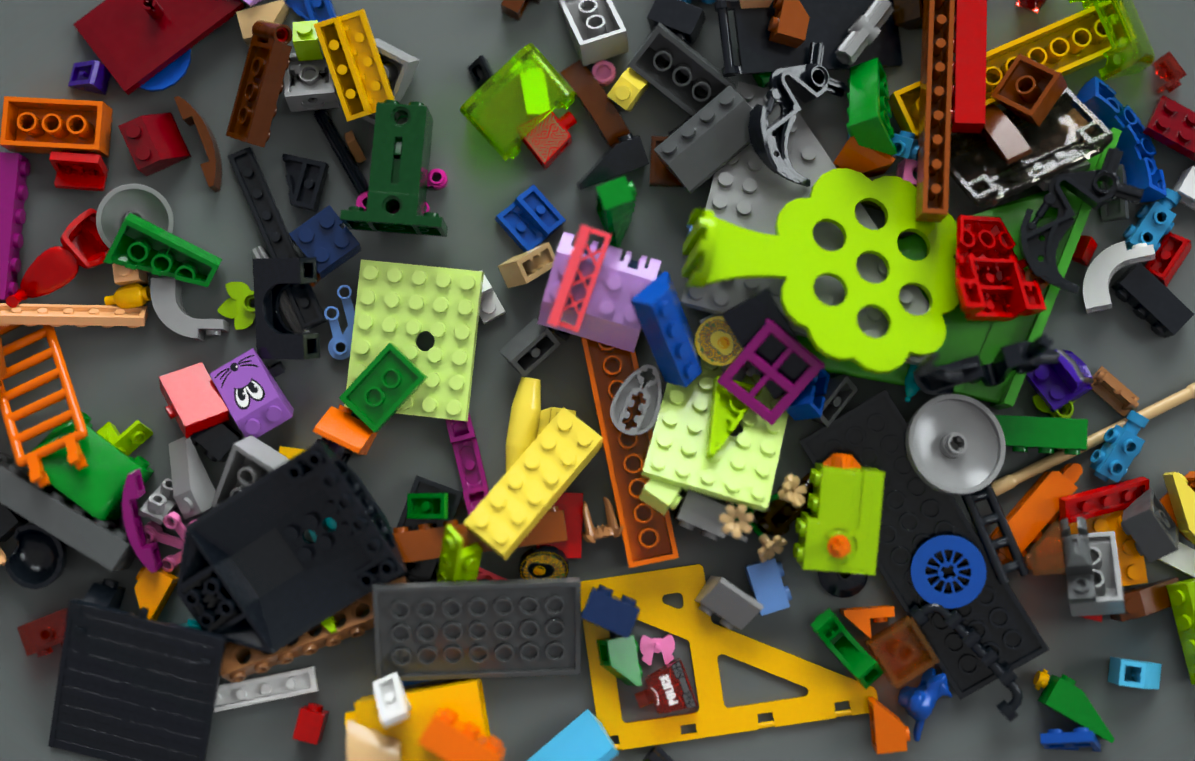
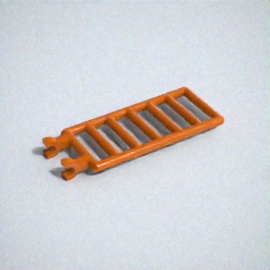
M22 325L0 326V335ZM43 325V328L3 346L4 356H7L46 337L50 348L7 367V373L1 380L2 385L0 387V411L16 465L18 467L28 465L31 482H37L40 488L51 484L44 470L41 458L66 447L68 462L70 465L75 464L77 470L88 467L79 444L80 440L87 437V428L55 328L50 325ZM53 357L55 369L8 391L5 390L3 380ZM57 378L60 379L63 389L12 412L10 400ZM66 399L69 407L68 411L18 433L16 421ZM73 420L75 432L26 455L24 454L21 443Z

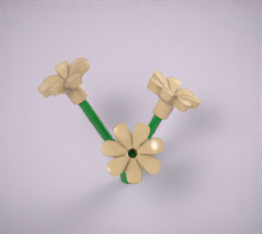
M789 474L785 477L786 482L782 485L783 489L779 490L777 494L771 495L769 502L785 499L786 502L791 501L794 507H801V504L806 502L802 494L807 493V488L805 485L799 486L800 478L798 476ZM732 503L725 508L727 514L723 513L719 516V521L725 523L722 531L725 534L733 531L732 535L734 538H740L742 530L745 533H750L752 529L759 537L758 540L763 545L757 551L762 563L766 562L767 559H772L775 556V552L781 554L784 550L783 546L788 543L785 538L779 535L770 539L766 533L763 534L753 521V508Z

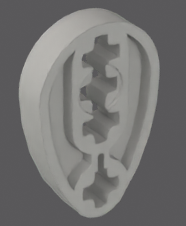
M647 364L634 371L623 382L614 396L610 407V417L614 426L626 435H642L649 431L657 420L661 406L662 387L659 371L656 367ZM647 370H651L652 376H654L655 379L654 381L649 380L648 383H646L645 388L643 389L642 386L644 384V377L641 376V373H646ZM638 393H642L646 403H640L638 407L641 415H636L633 420L637 425L635 428L631 427L630 430H626L622 420L628 419L630 416L627 408H632L635 403L631 398L632 396H637Z

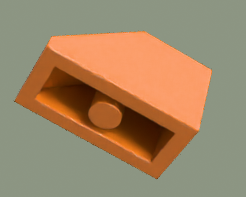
M873 696L868 697L871 742L876 753L908 751L907 742L910 741L909 727L905 726L897 715Z

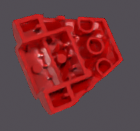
M960 215L957 218L956 289L961 308L967 320L1010 321L1018 316H1029L1046 310L1036 279L1027 282L1025 279L1024 268L1028 265L1024 259L1019 261L1012 250L1016 244L999 217Z

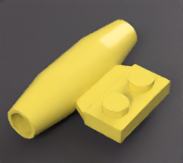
M521 377L511 406L505 444L506 473L562 409L550 407L541 410V380L529 377ZM567 409L569 412L576 416L575 410Z

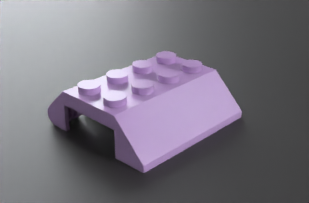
M564 232L545 289L537 324L634 353L641 325L630 300L656 279L661 261L651 258L648 269L644 267L647 256L642 255L638 262V269L629 268L628 265L631 263L632 252L626 251L624 260L620 261L623 249L609 245L579 332L577 333L560 326L555 327L547 323L573 250L572 244L575 236L574 234ZM594 240L590 245L592 253L597 251L599 242ZM600 253L594 255L596 262L598 261ZM591 257L581 261L579 269L583 277L594 272L595 265ZM578 272L574 282L581 279ZM592 277L585 280L588 287ZM583 282L574 285L571 294L575 302L585 298L587 291ZM570 297L568 298L566 306L572 304ZM583 302L577 304L579 310H581ZM574 306L564 310L561 321L572 325L576 324L578 314Z

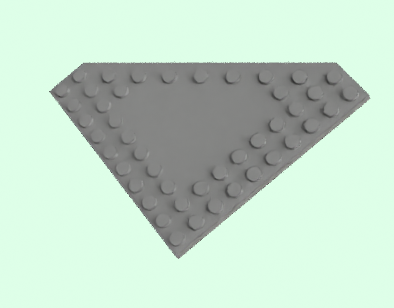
M738 81L736 92L745 99L752 109L756 104L766 105V94L770 89ZM775 103L772 113L768 116L769 124L780 117L781 107L778 103ZM798 112L788 137V156L795 171L803 177L810 179V186L798 185L786 180L777 173L775 174L762 162L750 143L714 174L705 210H712L715 217L739 227L776 235L775 223L777 215L783 207L797 198H809L811 188L820 176L837 168ZM858 203L855 208V215L859 223L871 230L878 229L862 204ZM820 222L814 226V240L822 249L837 251L843 247V233L835 224ZM863 254L857 258V272L865 281L881 283L886 279V265L878 256ZM831 276L816 278L813 289L819 301L829 306H837L844 301L845 291L840 281ZM735 279L705 285L703 288L689 286L684 288L681 300L682 306L721 316L723 312L767 288L795 335L809 338L807 331L795 325L784 313L780 303V290L785 281L784 279ZM906 285L901 288L899 300L904 310L913 315L927 313L929 303L917 286ZM864 307L858 312L857 323L864 334L872 338H881L887 333L888 322L881 311L873 307ZM908 355L904 363L918 366L927 356Z

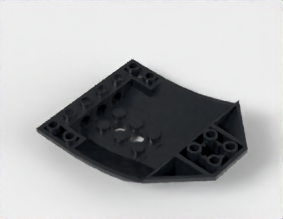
M320 440L186 526L177 594L203 631L223 635L224 638H227L228 642L274 654L324 620L372 592L373 584H386L405 573L407 568L387 518L359 476ZM326 518L335 520L336 529H331L326 525ZM305 530H312L316 533V542H309L305 539Z

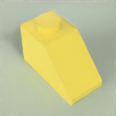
M629 67L619 77L607 96L626 111H631L651 83Z

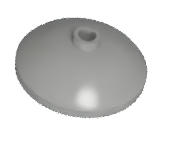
M142 184L118 186L108 192L98 206L96 212L97 231L109 249L124 219L130 213L172 234L174 218L171 207L158 191Z

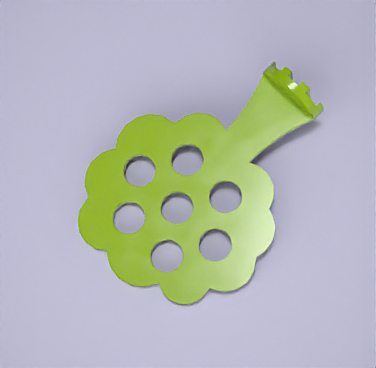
M849 168L832 169L822 174L811 188L809 198H797L783 207L777 215L775 223L776 235L745 229L715 217L712 210L695 208L687 225H693V228L685 240L682 249V255L688 256L686 263L681 269L682 277L688 278L685 286L697 288L735 279H784L785 281L780 290V303L784 313L795 325L807 331L808 337L816 350L825 357L837 361L852 360L865 371L875 374L889 373L900 367L908 355L923 357L934 353L942 346L946 338V325L942 315L951 312L960 302L956 289V260L953 258L956 254L957 223L949 213L941 222L915 221L917 188L911 182L903 180V178L883 176L872 181L861 172ZM862 201L876 203L885 214V225L876 230L862 226L855 215L856 205ZM820 222L835 224L843 233V247L837 251L822 249L814 240V226ZM903 232L917 233L926 242V257L919 261L907 259L898 249V236ZM863 254L878 256L886 265V279L881 283L865 281L857 272V258ZM831 276L840 281L845 291L844 301L837 306H829L819 301L813 289L816 278ZM906 285H914L925 291L930 303L927 313L913 315L904 310L899 300L901 288ZM873 307L885 315L888 322V330L883 337L872 338L861 331L857 323V315L861 309Z

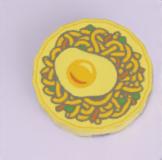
M714 316L706 319L699 326L695 334L697 353L705 362L711 365L724 366L731 364L743 350L723 316Z

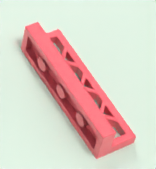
M581 224L547 324L579 332L612 234ZM591 233L605 238L602 248L593 253L588 245ZM585 249H587L589 255L583 257ZM600 253L598 261L596 262L594 255ZM591 257L595 265L594 272L583 277L579 266L581 261ZM578 272L581 279L574 282ZM592 277L588 287L585 280ZM583 282L587 291L585 298L575 302L571 294L572 287ZM570 297L572 304L566 306L568 298ZM583 302L581 310H579L577 304ZM574 306L578 314L576 324L572 325L561 321L564 310Z

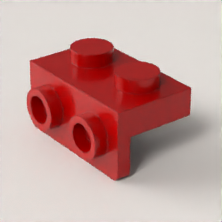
M66 150L61 152L51 151L49 161L56 171L54 181L56 188L104 191L109 170L101 155L92 152L84 154Z

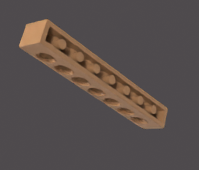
M403 576L387 583L411 582ZM373 591L334 614L337 624V632L331 634L320 623L299 636L295 644L291 645L290 642L274 654H267V652L232 642L226 643L221 677L229 682H241L246 679V676L251 674L265 673L272 666L291 663L294 661V658L301 655H312L322 647L336 646L343 639L364 635L365 631L374 628ZM370 609L369 614L366 617L361 618L362 613L365 610ZM346 618L344 625L338 627L339 621ZM319 627H322L321 633L317 636H314L315 631ZM248 654H250V659L246 663H243L244 658Z

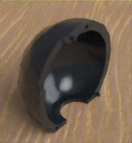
M28 524L16 529L14 539L17 540V545L14 552L7 557L5 564L7 573L13 581L22 587L30 589L47 587L59 578L66 567L67 547L65 543L36 524Z

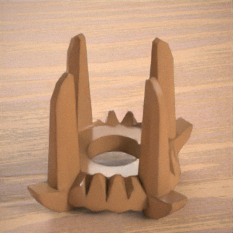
M605 496L603 500L608 525L604 526L602 523L601 527L597 525L594 528L588 505L583 501L585 532H582V536L588 543H596L595 540L613 536L617 538L623 532V526L620 527V524H617L612 504Z

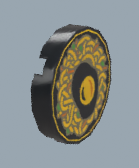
M542 545L538 549L533 550L531 548L521 556L519 573L522 579L567 578L569 563L563 551L553 546Z

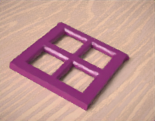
M766 319L762 328L717 379V382L770 425H773L816 374L825 368V363L772 320ZM770 334L787 346L786 350L772 366L755 353ZM792 352L810 365L794 384L777 371ZM747 361L764 373L749 393L732 380ZM769 379L787 392L771 411L754 398Z

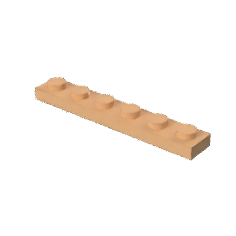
M0 303V326L16 324L28 327L36 325H50L52 327L75 325L77 327L102 326L104 328H111L114 326H127L129 328H138L145 326L148 317L147 306L122 309L117 305L18 304V306L11 308L6 303Z

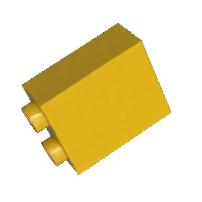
M481 678L458 679L404 689L412 708L408 711L409 718L386 728L381 723L375 694L362 696L354 703L355 711L345 713L346 731L347 721L354 720L357 724L369 729L373 728L385 736L401 740L402 761H445L417 743L439 708L444 710L447 707L455 711L459 715V720L466 724L468 721L476 724L481 728L480 733L488 738L491 735Z

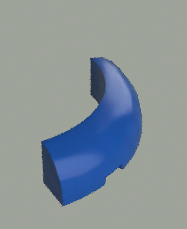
M1096 76L1091 78L1078 92L1074 100L1073 109H1076L1093 125L1100 135H1103L1112 127L1122 131L1116 145L1119 151H1123L1120 165L1123 164L1126 170L1127 185L1144 189L1140 202H1152L1166 197L1163 170L1157 169L1153 157L1157 152L1151 138L1143 133L1145 129L1143 124L1129 105L1123 106L1114 97L1116 95L1115 90Z

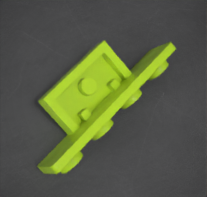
M139 420L135 421L121 434L115 425L109 421L97 431L99 435L127 456L153 435L152 430Z
M450 524L445 526L442 538L437 582L477 581L482 548L478 543L463 548V539Z

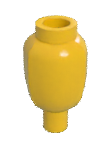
M139 283L122 286L116 290L114 295L104 297L105 305H117L122 309L141 307L147 301H151L150 288L148 286L143 287Z

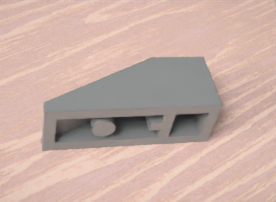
M184 436L168 445L173 497L185 520L212 508L211 504L216 491L190 437L186 439Z

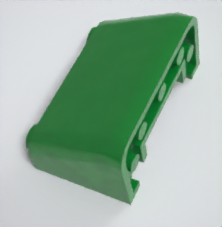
M81 411L88 435L80 440L79 444L88 467L77 470L75 464L70 465L67 458L68 452L65 447L41 458L44 470L54 487L93 517L102 521L119 519L122 515L123 489L128 474L135 469H140L145 485L154 473V470L148 467L150 463L143 457H128L91 429L93 427L90 422L91 417ZM73 420L54 428L32 451L75 432Z

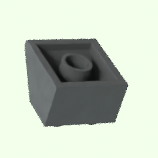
M1150 488L1123 511L1121 527L1126 535H1131L1135 540L1134 544L1138 553L1141 556L1145 555L1149 562H1153L1178 550L1179 528L1152 488Z

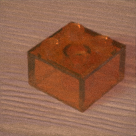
M907 615L873 635L871 639L869 638L864 641L875 661L884 671L883 674L888 682L895 688H899L940 662L914 619Z

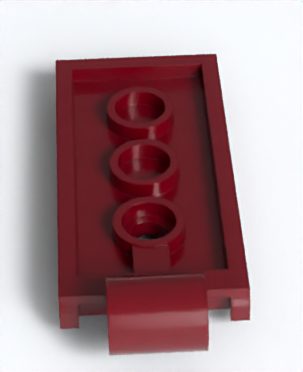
M1162 95L1143 133L1195 161V112Z

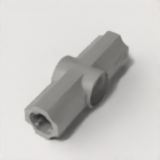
M874 0L864 15L862 14L848 30V36L835 51L840 62L851 66L863 50L876 39L881 32V26L894 11L889 0Z

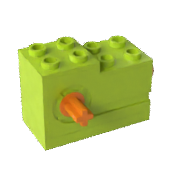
M833 453L823 463L815 462V468H811L809 478L810 483H813V491L808 494L807 508L811 509V512H801L800 518H796L795 533H798V543L794 542L793 558H796L797 563L802 569L865 575L876 574L885 472L875 467L861 466L851 454Z

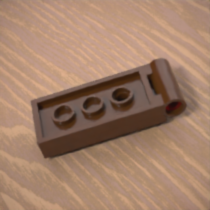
M259 20L252 27L253 36L226 136L265 148V144L270 138L272 118L275 117L277 112L278 96L283 90L284 74L290 65L289 56L292 46L287 44L292 40V30L284 24Z

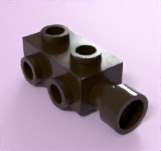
M807 473L800 480L799 486L805 485L807 488V493L802 494L806 502L801 504V507H794L791 501L786 502L785 499H777L769 502L766 512L757 510L753 514L758 521V528L763 533L772 536H782L789 531L788 525L793 520H796V518H800L801 512H807V497L813 491V483H810L809 480L810 473ZM780 486L775 494L782 490L783 486Z

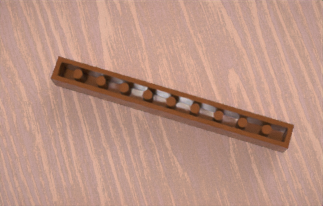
M923 0L915 221L941 222L948 215L955 0Z

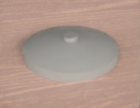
M948 394L929 400L913 414L906 430V452L913 470L923 482L939 492L949 495H966L979 491L997 477L1003 466L1006 444L1001 425L995 415L984 404L969 396Z

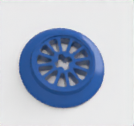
M942 535L926 541L916 551L911 563V579L918 594L928 603L939 604L946 609L963 607L972 602L980 594L986 581V564L982 554L971 542L959 536ZM952 550L950 559L947 561L944 551ZM941 551L944 561L941 562L934 554ZM955 552L961 553L962 556L953 562ZM933 558L939 566L929 564V559ZM966 558L969 564L957 567L963 559ZM952 565V570L955 574L943 577L944 572L941 570L943 566L948 568ZM926 567L935 569L937 572L926 574ZM970 569V575L960 573L959 571ZM939 576L932 584L927 580L928 578ZM957 577H963L969 580L964 585ZM943 580L941 590L935 589L934 587ZM953 581H956L962 588L955 591ZM947 582L950 583L951 592H944Z

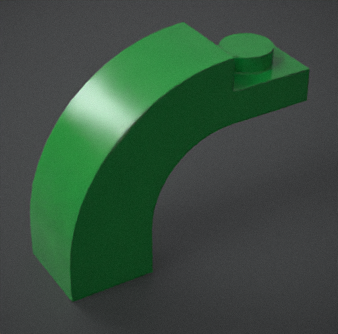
M829 608L824 613L819 614L810 625L829 651L865 689L884 673L879 664L852 637L835 613Z

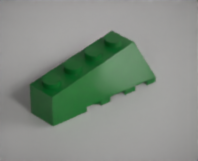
M877 57L850 67V78L847 79L850 92L847 93L849 122L846 123L849 135L855 137L858 145L889 155L897 154L896 146L891 140L895 135L889 120L892 118V112L888 102L890 97L887 75Z
M625 176L596 186V211L604 231L612 234L610 246L617 248L620 247L632 220V213L635 212V196H637L632 181L627 182Z
M130 213L124 219L103 262L108 264L114 263L125 266V268L139 269L151 272L154 275H164L175 278V280L208 287L222 259Z
M995 415L1003 430L1006 447H1012V452H1028V448H1037L1038 453L1054 454V449L1064 450L1065 455H1080V451L1087 450L1088 419Z

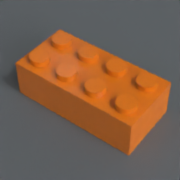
M4 96L0 145L11 152L50 154L51 151L61 152L66 150L84 154L92 152L101 155V157H109L113 109L103 101Z

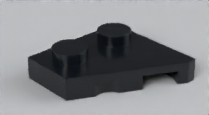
M283 153L282 158L287 170V175L285 176L287 185L290 188V204L297 208L317 212L330 165L325 162Z

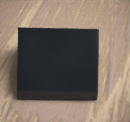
M483 55L479 56L468 67L477 89L497 81L488 60Z

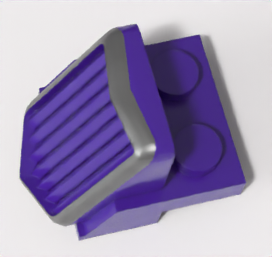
M1060 348L1055 349L1056 352L1060 353L1058 364L1040 365L1038 369L1026 373L1025 376L1052 413L1092 390L1091 384L1094 381L1087 365L1072 351Z

